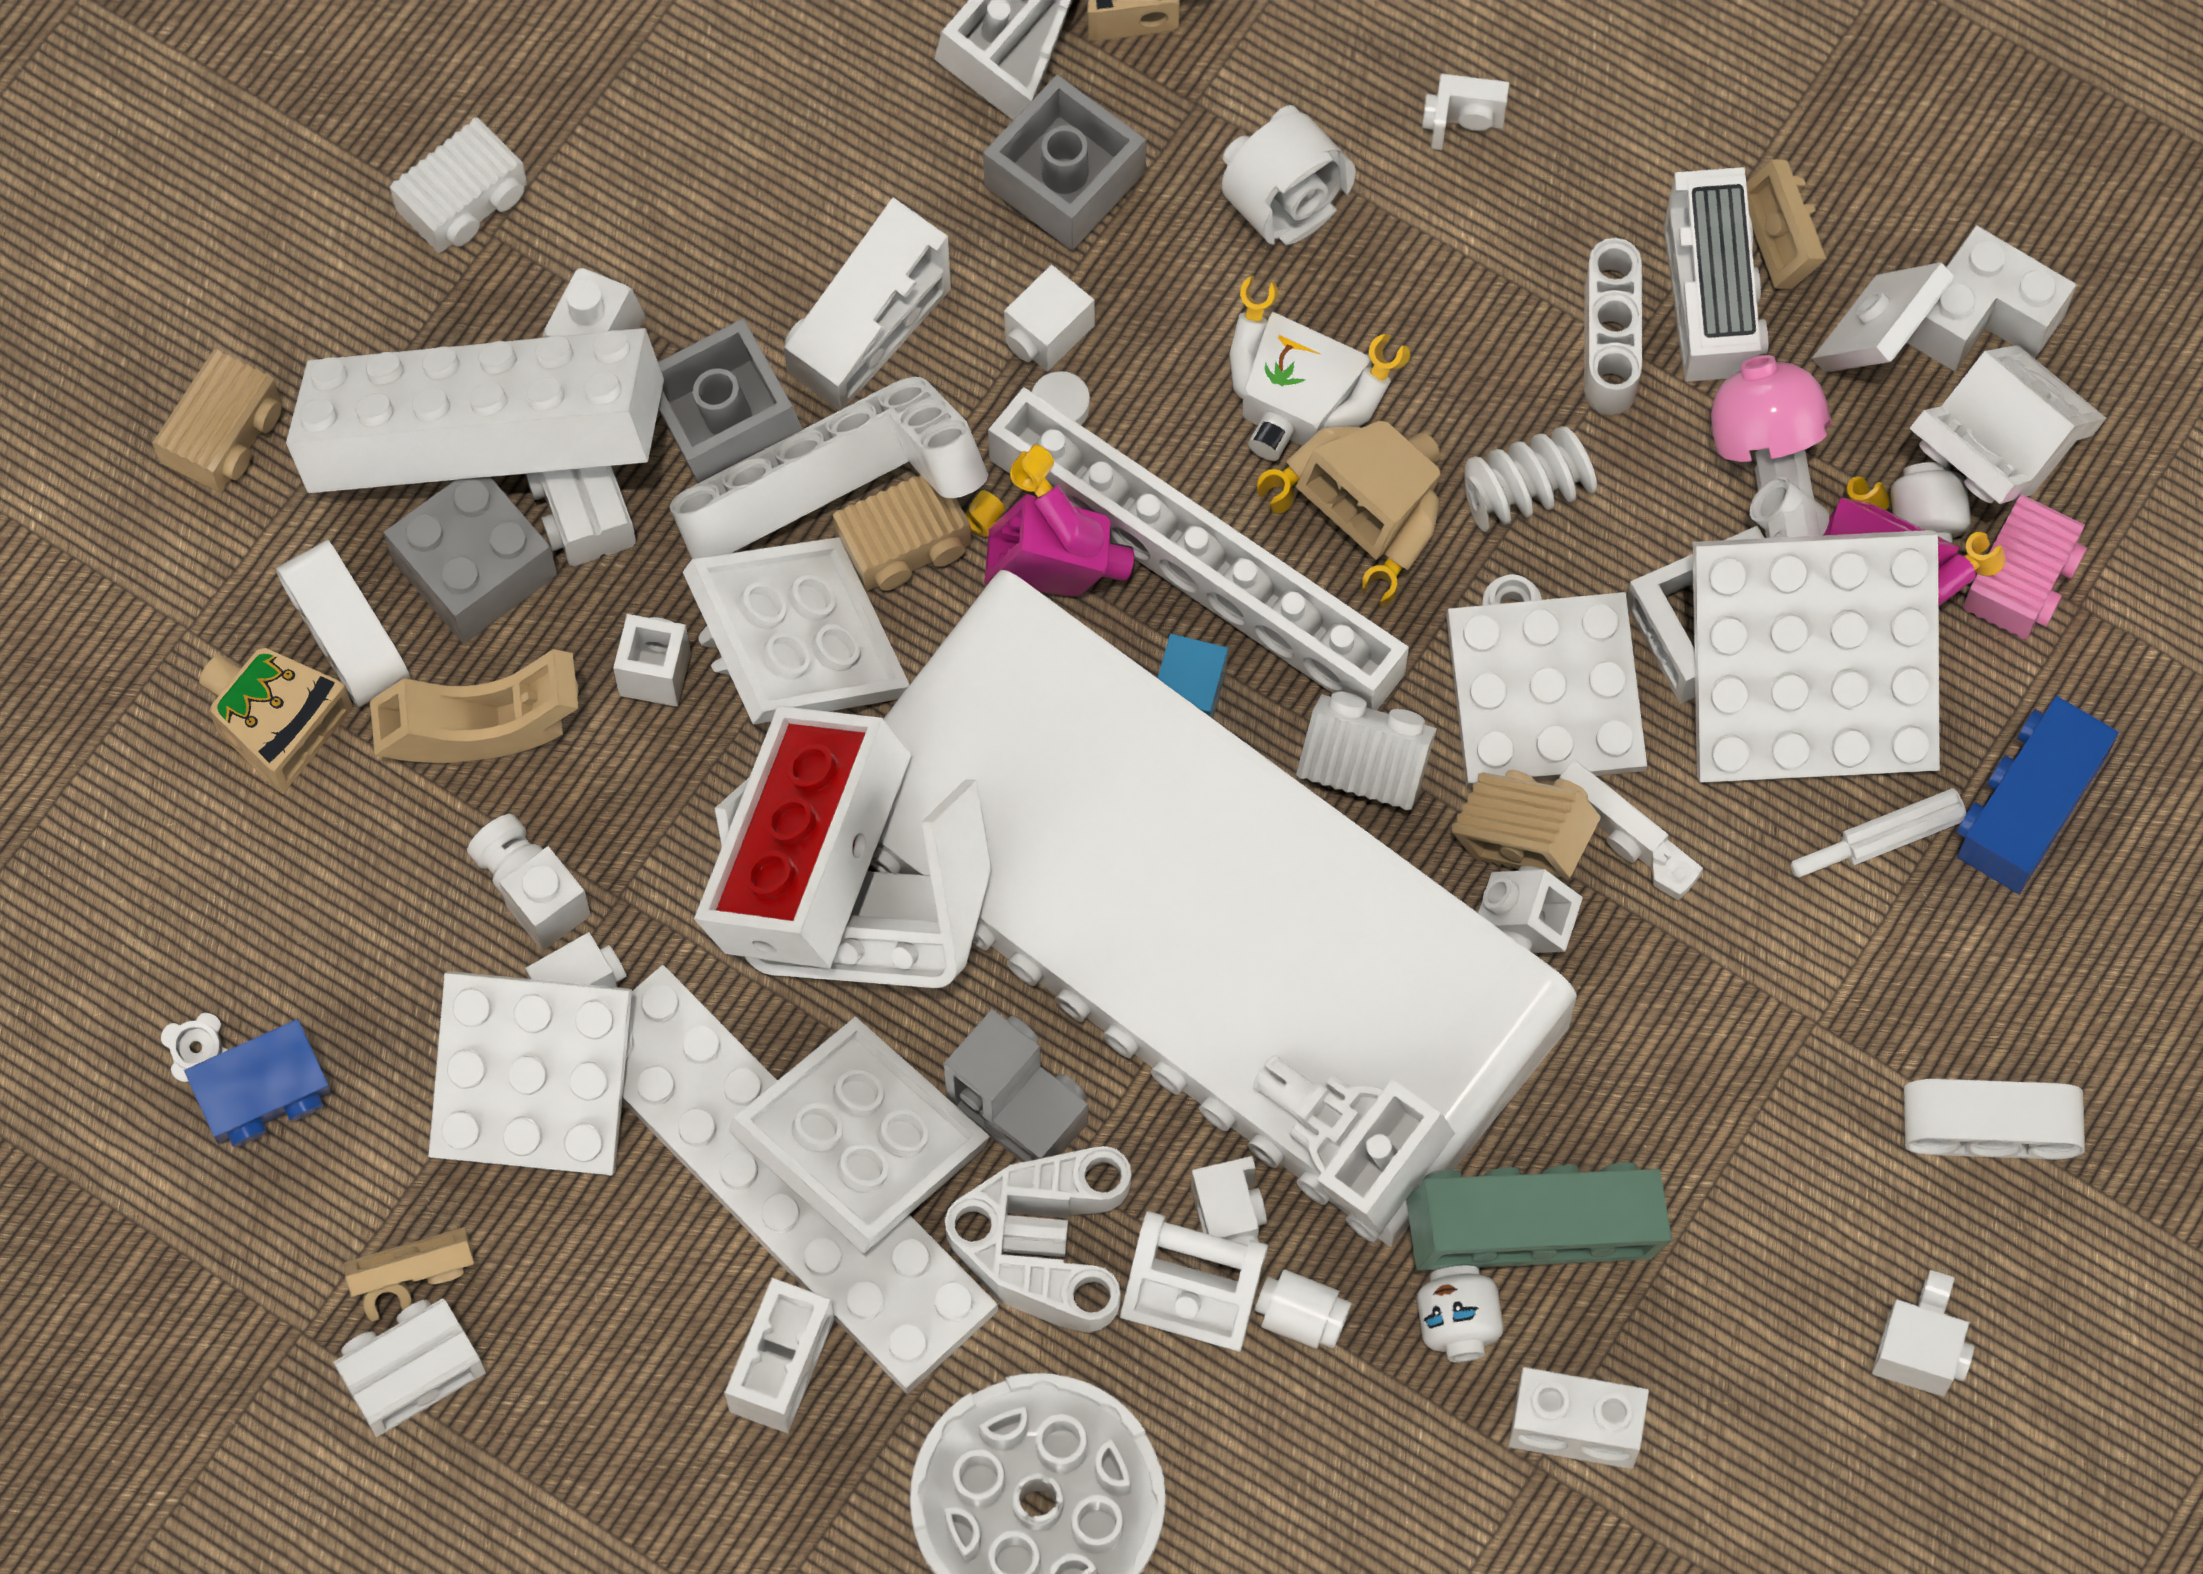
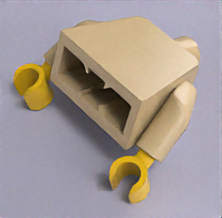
M1380 420L1363 428L1359 426L1325 427L1320 429L1286 460L1289 466L1284 471L1271 469L1263 472L1258 478L1257 491L1259 497H1263L1274 487L1284 488L1270 502V508L1273 513H1283L1293 505L1295 498L1292 486L1298 482L1296 488L1374 559L1377 560L1385 554L1388 559L1384 565L1370 567L1362 579V594L1367 591L1370 583L1376 579H1383L1390 584V589L1385 592L1380 601V607H1384L1392 603L1397 595V575L1401 569L1409 570L1434 533L1440 503L1434 489L1441 477L1440 470L1435 464L1439 460L1440 451L1437 443L1429 435L1418 433L1407 440L1388 422Z

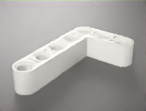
M910 377L894 382L684 490L672 500L669 507L692 559L733 553L907 462H910L937 493L945 498H957L973 493L987 481L988 472L967 421L926 379Z

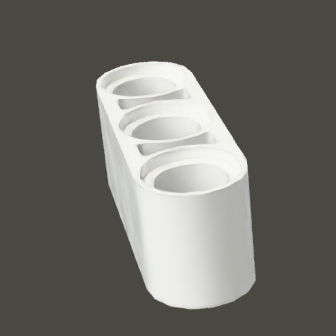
M1611 238L1598 243L1591 251L1585 281L1584 392L1587 402L1593 409L1602 414L1616 415L1628 410L1635 402L1642 369V261L1639 251L1633 244L1624 239ZM1615 270L1622 273L1625 277L1611 279L1604 276L1601 272ZM1610 321L1617 322L1625 329L1617 332L1609 331L1602 327L1601 324ZM1610 373L1622 377L1625 382L1611 384L1604 381L1601 376Z
M325 540L275 568L286 593L340 682L346 685L348 694L356 707L359 708L370 702L371 699L403 678L411 679L400 654L329 540Z
M1923 1079L1910 1082L1904 1086L1905 1147L1910 1152L1926 1155L2028 1159H2068L2080 1156L2085 1152L2083 1090L2077 1086L2061 1083Z

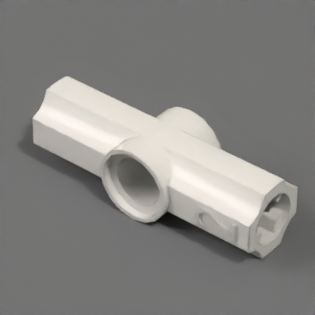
M1768 448L1756 451L1757 465L1755 467L1758 492L1752 500L1750 516L1753 521L1765 529L1766 538L1823 536L1829 524V513L1826 508L1814 500L1805 450L1774 459L1770 458Z

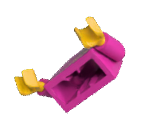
M1038 444L1033 445L1028 452L1022 451L1010 469L1012 482L1025 491H1034L1037 496L1026 494L1004 514L1005 507L1003 503L992 493L982 490L971 502L965 513L971 526V532L982 537H988L984 585H988L1000 570H1006L1017 575L1041 593L1072 597L1080 596L1101 577L1126 581L1133 568L1134 550L1132 546L1109 542L1111 522L1106 515L1074 507L1059 485L1051 486L1045 477L1053 468L1054 459L1048 450Z
M1853 477L1847 484V493L1850 499L1840 498L1836 509L1829 516V524L1823 535L1924 531L1925 529L1886 511L1890 499L1882 482L1876 483L1870 492L1864 477ZM1975 532L1966 541L1967 555L1962 556L1957 554L1959 546L1938 536V606L1974 580L1976 573L1981 576H1991L2000 572L2005 566L2006 561L2003 546L1995 547L1989 554L1979 555L1989 547L1990 543L1986 533Z

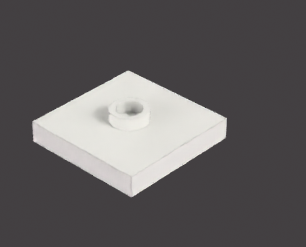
M1940 262L1876 275L1812 359L1824 372L1892 362L1953 282V274Z

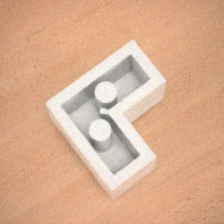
M1976 225L1946 267L1954 276L1953 282L1906 343L1954 372L1957 371L1985 329L2013 346L2019 345L2033 358H2036L2065 317L2077 284Z

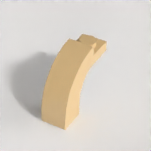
M552 649L511 676L478 685L445 686L403 678L370 700L375 756L423 763H455L507 756L554 740L563 735L561 719L578 709V683L575 679L573 653Z

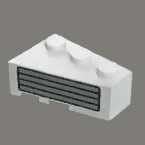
M1745 167L1675 172L1664 222V234L1685 382L1727 379L1741 371L1740 364L1745 360L1760 356V354H1767L1768 352L1767 324L1765 319H1758L1757 302L1760 301L1761 284L1758 268L1753 266V228L1748 209Z

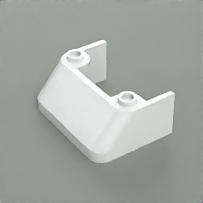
M749 778L715 807L722 846ZM965 779L921 821L931 876L867 871L830 969L745 957L747 961L760 972L778 976L941 988L951 983L966 966L991 871L977 780Z

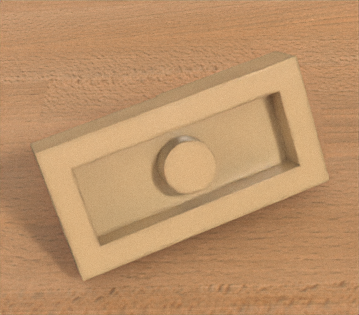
M1772 159L1746 182L1749 216L1774 288L1793 289L1826 260V256L1810 216L1816 211L1813 204H1803L1799 193L1806 186L1804 179L1793 176L1787 160Z
M462 1227L345 1262V1277L351 1297L364 1294V1311L371 1321L379 1320L378 1307L375 1301L384 1292H391L397 1295L403 1311L411 1305V1293L404 1281L412 1279L415 1282L427 1278L428 1284L445 1283L463 1275V1267L474 1264L466 1229Z

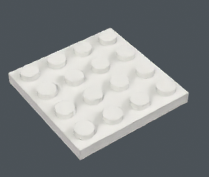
M1934 530L1693 542L1697 778L1700 782L1940 771L1938 534Z

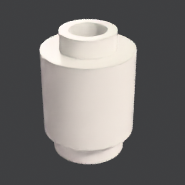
M1284 1269L1279 1280L1267 1277L1254 1311L1265 1315L1261 1328L1315 1349L1318 1348L1319 1344L1334 1349L1352 1302L1339 1298V1290Z

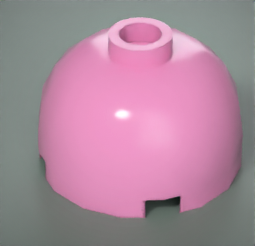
M1763 355L1745 360L1740 364L1741 371L1731 375L1716 391L1711 412L1712 432L1717 453L1724 459L1739 462L1752 461L1750 450L1766 448L1769 449L1771 459L1784 457L1819 443L1827 436L1825 426L1832 428L1828 403L1821 385L1806 370L1791 363L1776 362L1774 356Z

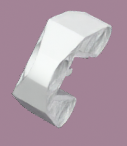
M1103 1146L1009 1165L956 1200L950 1206L945 1218L947 1241L952 1250L1000 1303L1060 1327L1088 1333L1101 1330L1112 1322L1120 1306V1289L1114 1275L1105 1268L1093 1265L1064 1263V1260L1004 1255V1252L1065 1257L1067 1247L1068 1220L1011 1216L1008 1213L1070 1218V1215L1096 1214L1111 1211L1119 1206L1128 1196L1131 1186L1130 1164L1126 1157L1117 1149ZM1103 1163L1112 1164L1121 1174V1181L1115 1189L1101 1193L1094 1191L1088 1186L1085 1180L1088 1170ZM976 1211L987 1216L992 1226L985 1238L971 1242L961 1238L956 1232L955 1226L957 1220L963 1214ZM1097 1282L1107 1288L1110 1294L1109 1303L1098 1312L1090 1313L1083 1311L1074 1301L1075 1291L1084 1284Z

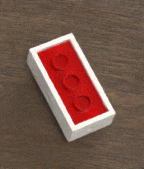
M777 706L694 917V920L725 954L830 969L911 757L910 752L883 718Z

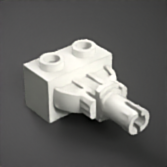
M1278 1056L1271 1057L1264 1066L1270 1070L1269 1073L1285 1085H1280L1268 1075L1259 1071L1254 1079L1253 1089L1272 1099L1296 1116L1308 1129L1318 1134L1313 1135L1298 1123L1293 1125L1290 1132L1293 1138L1309 1148L1311 1160L1320 1174L1317 1181L1331 1199L1381 1233L1454 1136L1455 1132L1440 1111L1393 1079L1383 1090L1372 1086L1351 1087L1333 1075L1329 1077L1326 1083L1334 1093L1344 1099L1340 1100L1323 1086L1315 1085L1286 1065Z

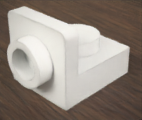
M1441 74L1438 95L1427 94L1422 128L1433 129L1431 149L1443 150L1446 122L1459 123L1464 128L1477 131L1486 130L1490 127L1503 129L1509 82Z

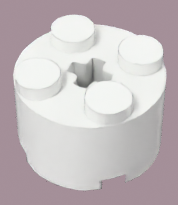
M1289 105L1277 111L1270 122L1261 127L1250 138L1248 136H1241L1226 148L1223 154V161L1228 166L1222 179V192L1268 243L1275 245L1274 239L1280 238L1285 245H1288L1311 235L1337 211L1331 204L1332 200L1340 189L1348 195L1355 180L1356 170L1353 162L1308 115L1301 113L1295 106Z

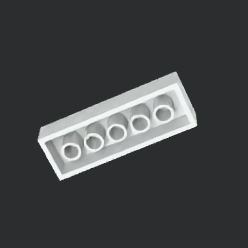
M646 328L308 360L286 444L308 493L645 463L649 459L664 378Z

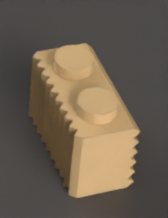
M214 349L152 442L159 462L219 493L223 492L226 483L230 482L231 479H239L245 472L251 458L250 446L255 444L256 437L261 432L268 433L271 431L280 416L282 404L274 378L269 374H263L259 369H253L249 364H243L239 359H233L229 354H223L220 350Z
M921 474L918 477H911L908 481H902L897 486H891L887 491H880L876 496H869L866 500H859L855 505H848L844 510H837L833 514L836 538L840 537L865 592L878 586L883 591L895 589L911 578V571L931 562L937 567L948 565L959 559L964 554L965 547L971 545V526L957 499L945 498L939 495Z
M1508 770L1505 776L1482 772L1478 774V782L1473 784V792L1468 794V802L1463 804V812L1457 814V823L1452 824V833L1469 854L1479 862L1484 860L1489 864L1492 862L1499 866L1503 864L1508 868L1513 866L1518 870L1521 866H1533L1542 870L1545 869L1556 878L1561 876L1569 880L1601 816L1587 800V792L1568 780L1557 779L1552 786L1537 783L1529 775L1517 770Z

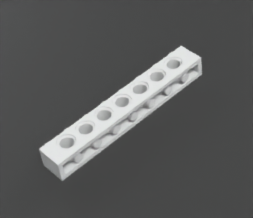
M1025 387L1022 388L988 429L990 461L1010 474L1012 464L1022 451L1028 452L1035 444L1043 446L1054 459V466L1045 479L1052 487L1059 485L1074 507L1106 515L1111 522L1109 542L1132 546L1134 559L1331 693L1347 692L1355 694L1367 702V708L1378 710L1405 676L1409 649L1407 645Z

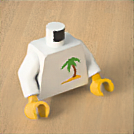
M1254 276L1247 278L1240 288V296L1247 309L1245 313L1239 314L1229 355L1233 390L1243 399L1242 416L1247 421L1258 425L1248 442L1249 448L1264 459L1277 461L1289 440L1302 446L1320 429L1325 427L1361 426L1367 423L1391 382L1388 377L1390 370H1398L1408 363L1410 358L1408 346H1401L1396 358L1389 363L1383 356V348L1390 339L1388 334L1377 336L1371 342L1368 356L1273 311L1267 322V319L1263 317L1264 309L1275 303L1278 297V287L1274 281L1271 282L1267 300L1264 303H1258L1250 295Z

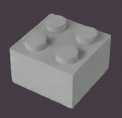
M1057 74L983 152L984 186L1073 251L1146 173V139Z
M744 318L658 362L664 378L658 411L697 483L803 430L791 402Z
M491 477L454 480L383 532L392 562L463 645L557 576L551 546Z

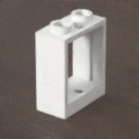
M1755 526L1726 540L1762 539L1764 536L1759 527ZM1693 554L1631 581L1627 595L1628 611L1680 704L1695 697V648L1666 596L1693 585Z

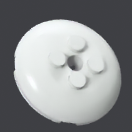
M1043 1373L1020 1374L1006 1377V1381L986 1387L973 1395L970 1392L949 1408L936 1422L926 1437L914 1466L910 1491L911 1518L919 1548L934 1574H1141L1152 1557L1162 1531L1165 1514L1164 1477L1161 1465L1145 1434L1144 1428L1134 1415L1114 1397L1089 1383L1067 1376ZM1035 1491L1046 1492L1053 1497L1056 1502L1055 1508L1053 1507L1050 1512L1041 1516L1035 1515L1030 1517L1020 1505L1026 1495Z

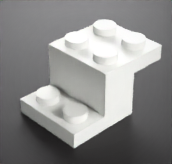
M2019 345L1984 351L1943 405L1923 410L1910 429L1922 439L1919 446L1929 457L1945 466L1951 463L1967 476L1964 484L1973 494L1985 502L1993 503L1995 500L2001 504L2018 499L2020 494L2026 497L2033 495L2075 441L2092 437L2106 420V417Z

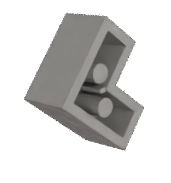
M991 1009L944 1062L946 1097L994 1141L1021 1162L1060 1155L1088 1124V1103L1084 1101L1087 1096L1080 1086L1066 1075L1059 1073L1056 1077H1053L1040 1066V1046L1036 1044L1039 1039L1028 1025L1014 1016H1010L1006 1020Z

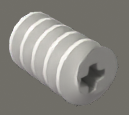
M1564 426L1555 428L1551 439L1545 434H1537L1530 440V446L1520 441L1512 443L1509 447L1508 455L1501 449H1494L1487 455L1486 462L1481 457L1474 456L1465 463L1464 477L1467 501L1476 524L1485 532L1489 531L1490 528L1488 514L1494 511L1501 523L1507 525L1511 522L1510 505L1516 504L1523 516L1527 518L1533 514V497L1537 496L1543 506L1550 510L1555 505L1554 490L1556 489L1561 491L1568 502L1575 501L1576 482L1580 481L1591 495L1597 490V480L1589 455L1577 436L1568 427Z

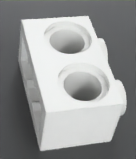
M771 1279L725 1391L730 1413L784 1433H789L834 1322L831 1299L783 1281Z
M1523 1367L1517 1389L1508 1447L1633 1469L1640 1451L1649 1389Z

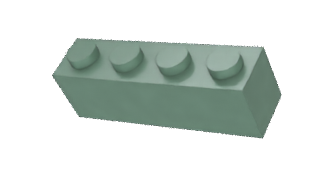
M1630 1162L1608 1165L1602 1168L1600 1172H1580L1579 1167L1576 1165H1559L1544 1170L1542 1174L1521 1175L1519 1168L1503 1167L1490 1170L1483 1176L1462 1177V1173L1459 1170H1440L1427 1174L1424 1180L1406 1199L1416 1270H1433L1462 1265L1499 1267L1651 1260L1672 1241L1660 1169L1638 1170L1637 1164Z

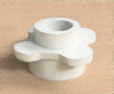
M202 1013L196 1021H188L181 1025L171 1023L163 1029L161 1041L164 1046L170 1048L174 1061L171 1073L177 1080L189 1082L184 1072L185 1069L228 1050L222 1047L218 1035L221 1023L215 1015ZM193 1042L201 1043L202 1049L199 1053L191 1052L190 1045Z

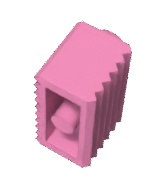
M2020 494L1990 550L1992 552L1995 547L2003 546L2006 557L2005 566L1995 575L1981 576L1977 574L1963 609L1967 613H1974L1977 618H1984L1988 623L1996 624L1999 629H2006L2010 634H2017L2020 639H2028L2036 622L2047 627L2063 596L2053 591L2061 575L2069 579L2073 578L2086 553L2087 547L2078 543L2085 524Z

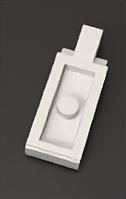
M1578 761L1576 763L1572 762L1561 774L1559 779L1573 782L1587 792V800L1601 816L1597 826L1610 835L1607 838L1610 847L1625 860L1634 863L1639 858L1650 867L1654 887L1679 901L1696 883L1702 874L1703 868L1668 840L1669 835Z

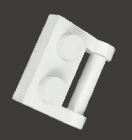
M1147 1211L1140 1231L1120 1318L1240 1352L1245 1340L1268 1245L1250 1240L1248 1245L1219 1238L1166 1223L1165 1215ZM1158 1246L1240 1269L1239 1280H1231L1157 1259Z

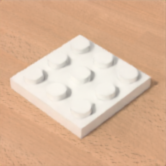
M840 537L692 559L684 569L685 579L753 724L771 722L777 706L828 712L897 700L909 687L910 684Z
M1626 592L1451 608L1447 610L1446 619L1466 788H1473V784L1478 782V774L1482 772L1505 776L1508 770H1517L1529 775L1536 781L1557 780L1572 762L1576 763L1577 761L1595 776L1645 771L1647 760Z
M454 971L446 972L444 975L429 1157L613 1175L616 1172L632 989Z
M856 1016L734 1116L728 1129L737 1140L863 1254L982 1152L990 1138L983 1129Z

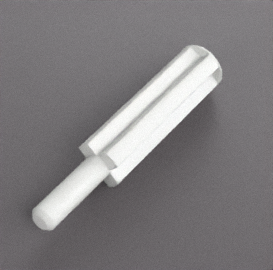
M1951 788L1843 831V836L1840 837L1841 842L1793 860L1791 870L1796 877L1800 878L1848 858L1853 865L1859 864L1961 823L1967 814L1964 803L1959 793L1954 788Z

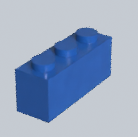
M2057 695L2045 714L2035 708L2017 737V740L2025 744L2015 760L2005 755L1987 783L1989 788L1995 790L1985 807L1974 802L1961 822L1956 833L1965 837L1957 858L2020 895L2105 762L2119 732Z

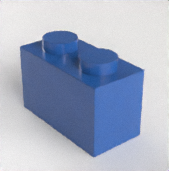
M299 1019L184 1070L216 1142L221 1144L230 1140L232 1147L241 1146L264 1135L267 1132L264 1124L284 1114H287L289 1121H295L318 1111L324 1106L321 1098L331 1094L329 1085Z

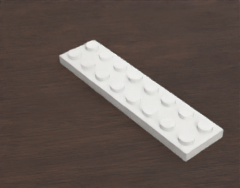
M661 965L632 991L622 1102L805 1290L831 1299L834 1320L908 1395L998 1312V1304L910 1215L905 1217L863 1254L728 1131L733 1117L777 1082V1080L664 965Z

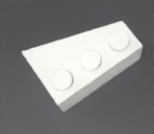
M969 0L941 31L934 60L1010 119L1014 120L1036 97L1073 0Z
M893 197L806 318L798 321L788 333L784 342L787 373L837 410L844 409L951 290L948 236Z

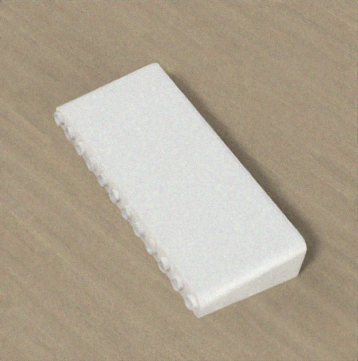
M1000 570L993 577L884 717L885 722L910 752L911 757L870 864L878 872L931 876L921 821L965 779L977 780L991 871L972 943L983 950L993 947L1009 959L1007 962L1008 967L1025 983L1035 986L1039 982L1056 995L1055 1002L1067 1015L1079 1022H1083L1086 1018L1104 1031L1102 1035L1104 1040L1116 1052L1126 1058H1131L1135 1054L1153 1068L1151 1074L1160 1085L1176 1095L1184 1091L1201 1104L1199 1110L1209 1122L1223 1131H1228L1230 1127L1250 1141L1248 1148L1259 1160L1272 1168H1277L1279 1164L1299 1178L1296 1181L1297 1185L1308 1197L1322 1205H1326L1330 1201L1348 1215L1346 1217L1348 1225L1357 1234L1370 1242H1375L1379 1238L1392 1248L1410 1225L1406 1200L1384 1230L1379 1233L1331 1199L1317 1181L1320 1174L1311 1160L1309 1148L1293 1138L1290 1132L1293 1125L1298 1123L1313 1135L1318 1134L1308 1129L1296 1116L1272 1099L1253 1089V1082L1259 1071H1262L1280 1085H1285L1269 1073L1270 1070L1265 1068L1264 1064L1271 1057L1278 1056L1286 1065L1315 1085L1323 1086L1340 1100L1344 1099L1334 1093L1326 1083L1329 1077L1333 1075L1351 1087L1372 1086L1383 1090L1393 1079L1440 1111L1455 1134L1416 1185L1417 1187L1429 1173L1448 1169L1455 1170L1570 1026L1577 995L1571 984L1559 972L1023 579L1009 571Z

